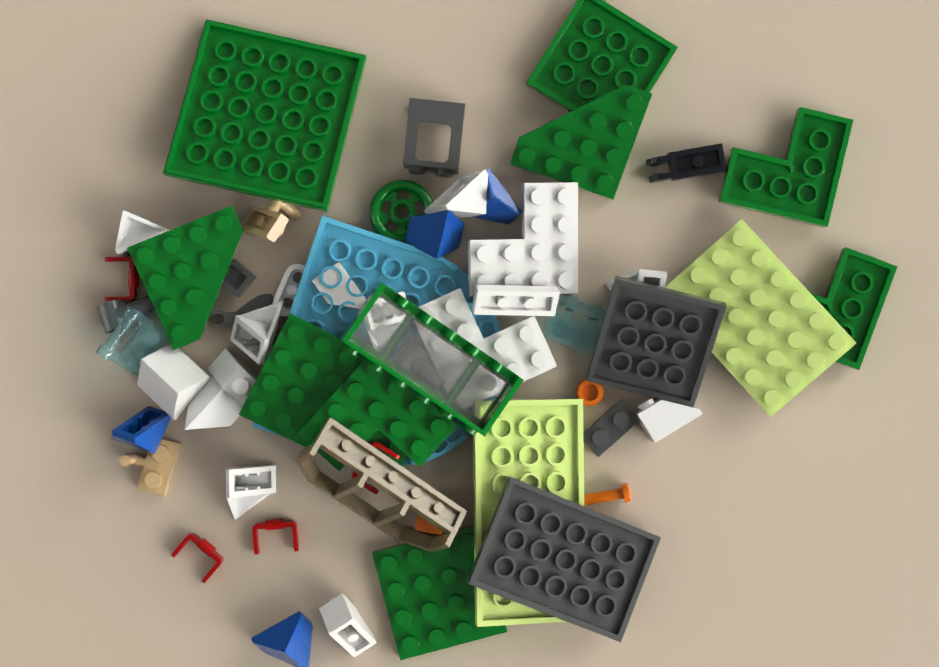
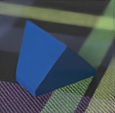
M488 168L485 170L488 173L486 214L473 217L509 225L522 211Z
M449 210L422 216L410 215L405 242L438 259L459 248L465 224Z
M148 406L113 429L111 439L155 454L171 417L165 411Z
M299 611L251 638L252 643L264 653L295 667H309L313 625L302 612Z

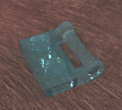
M128 305L123 312L125 315L105 344H100L96 352L103 358L139 376L141 359L157 351L167 338V335L160 323ZM133 322H139L140 324L119 353L115 352L114 349Z

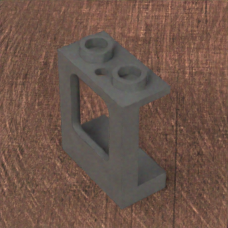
M410 98L403 166L405 169H409V173L424 175L425 171H435L436 176L452 177L453 173L459 174L465 103ZM420 123L450 126V147L446 162L422 161L415 157L418 126Z

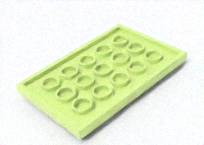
M742 219L665 287L726 303L727 307L712 354L769 417L778 412L856 344L852 337Z

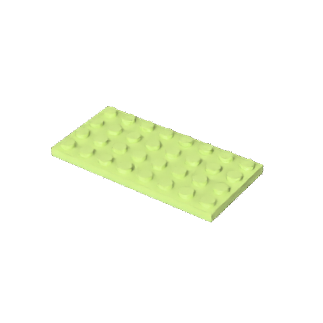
M583 399L510 400L485 437L478 432L475 436L473 435L474 562L508 476L584 506ZM493 400L473 401V415L480 419ZM475 587V625L477 627L567 622Z

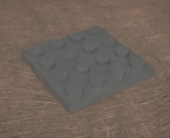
M615 276L586 381L694 408L727 307L726 303Z

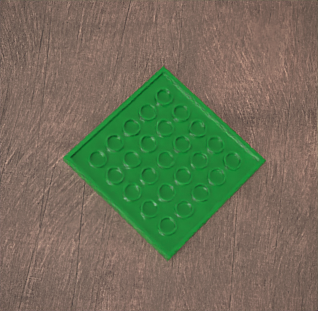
M206 19L163 174L176 179L328 213L367 59L366 55Z

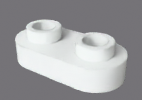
M293 264L284 273L273 300V304L283 301L281 316H289L291 308L284 306V300L291 298L294 301L299 283L295 282L294 276L297 273L303 274L305 265Z

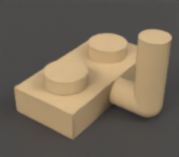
M272 200L267 209L253 205L244 219L242 227L246 234L275 243L276 239L283 234L285 225L289 221L287 217L278 213V211L281 209L294 220H298L302 212L292 204Z
M162 437L155 454L148 452L147 456L130 453L121 456L119 462L122 466L131 464L142 466L143 470L137 489L164 497L167 494L181 443Z

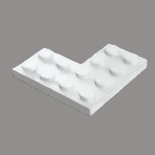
M578 182L521 183L522 239L468 240L469 296H474L476 285L557 286L560 294L578 293Z
M461 288L419 306L420 309L517 374L524 381L557 367L535 316H531L483 338ZM414 320L437 373L445 381L443 386L448 393L471 359ZM479 365L454 402L465 409L472 406L473 401H483L498 394L505 382Z

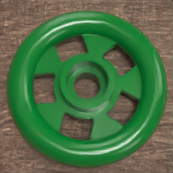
M396 180L381 187L374 195L369 211L370 221L375 232L406 243L405 236L407 230L405 226H408L410 215H426L425 211L417 215L413 204L421 201L425 210L433 203L430 194L421 185L409 180ZM397 191H408L409 200H397ZM384 200L392 203L388 214L381 212ZM405 208L408 211L405 218L398 217L397 212L399 209ZM389 220L399 226L395 233L385 227Z

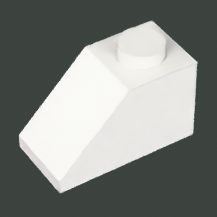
M340 262L333 265L342 273V281L337 287H325L320 281V275L312 280L319 292L327 293L332 297L333 305L340 306L343 302L351 301L355 303V306L352 304L344 306L361 309L360 303L366 301L364 295L354 297L349 294L346 284L350 276ZM335 269L326 270L323 274L324 282L327 285H335L339 281V273ZM351 280L349 283L351 292L361 294L359 288ZM322 295L328 304H331L330 299L327 296Z
M225 348L208 367V370L220 386L243 406L258 376L228 348Z
M652 397L638 405L639 410L634 412L649 439L654 443L703 414L700 409L660 399L653 400Z
M343 593L319 608L329 635L353 657H356L377 643L376 638L355 605Z

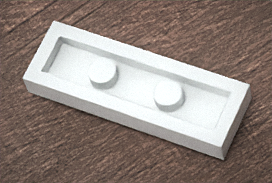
M476 285L472 311L474 315L555 316L560 291L557 286Z

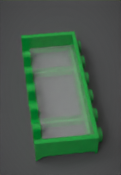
M380 280L340 337L341 341L345 343L342 348L355 357L359 353L369 359L367 364L379 373L383 369L393 375L390 380L403 389L407 385L416 390L415 397L427 405L431 401L440 406L438 409L439 413L450 420L455 416L463 422L461 427L474 436L477 432L484 437L524 381L517 374Z

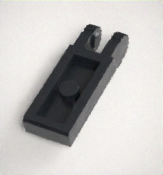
M722 143L669 152L664 156L646 160L647 166L654 167L668 163L669 172L656 173L650 176V183L670 179L671 181L727 171Z

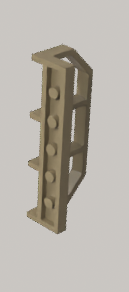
M331 417L324 422L313 443L303 448L295 460L308 482L398 542L429 552L439 551L451 546L467 513L464 508ZM320 448L359 476L339 484L319 471L312 457L315 456ZM367 480L400 502V504L379 511L353 492L362 489ZM409 508L446 534L437 537L429 536L404 528L394 520L404 517Z

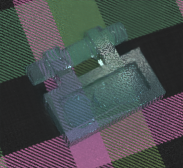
M559 294L557 305L565 307L563 315L555 313V316H550L543 334L544 338L593 356L600 329L594 326L597 320L603 321L605 311L599 305L593 304L591 306L578 301V297L572 295L567 297ZM573 311L588 316L586 323L572 319Z

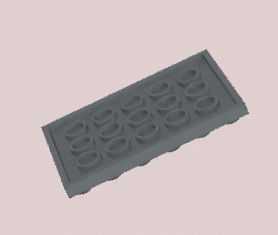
M508 476L467 583L621 642L661 537Z

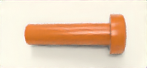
M622 483V488L584 494V506L624 499L625 503L631 502L628 483Z

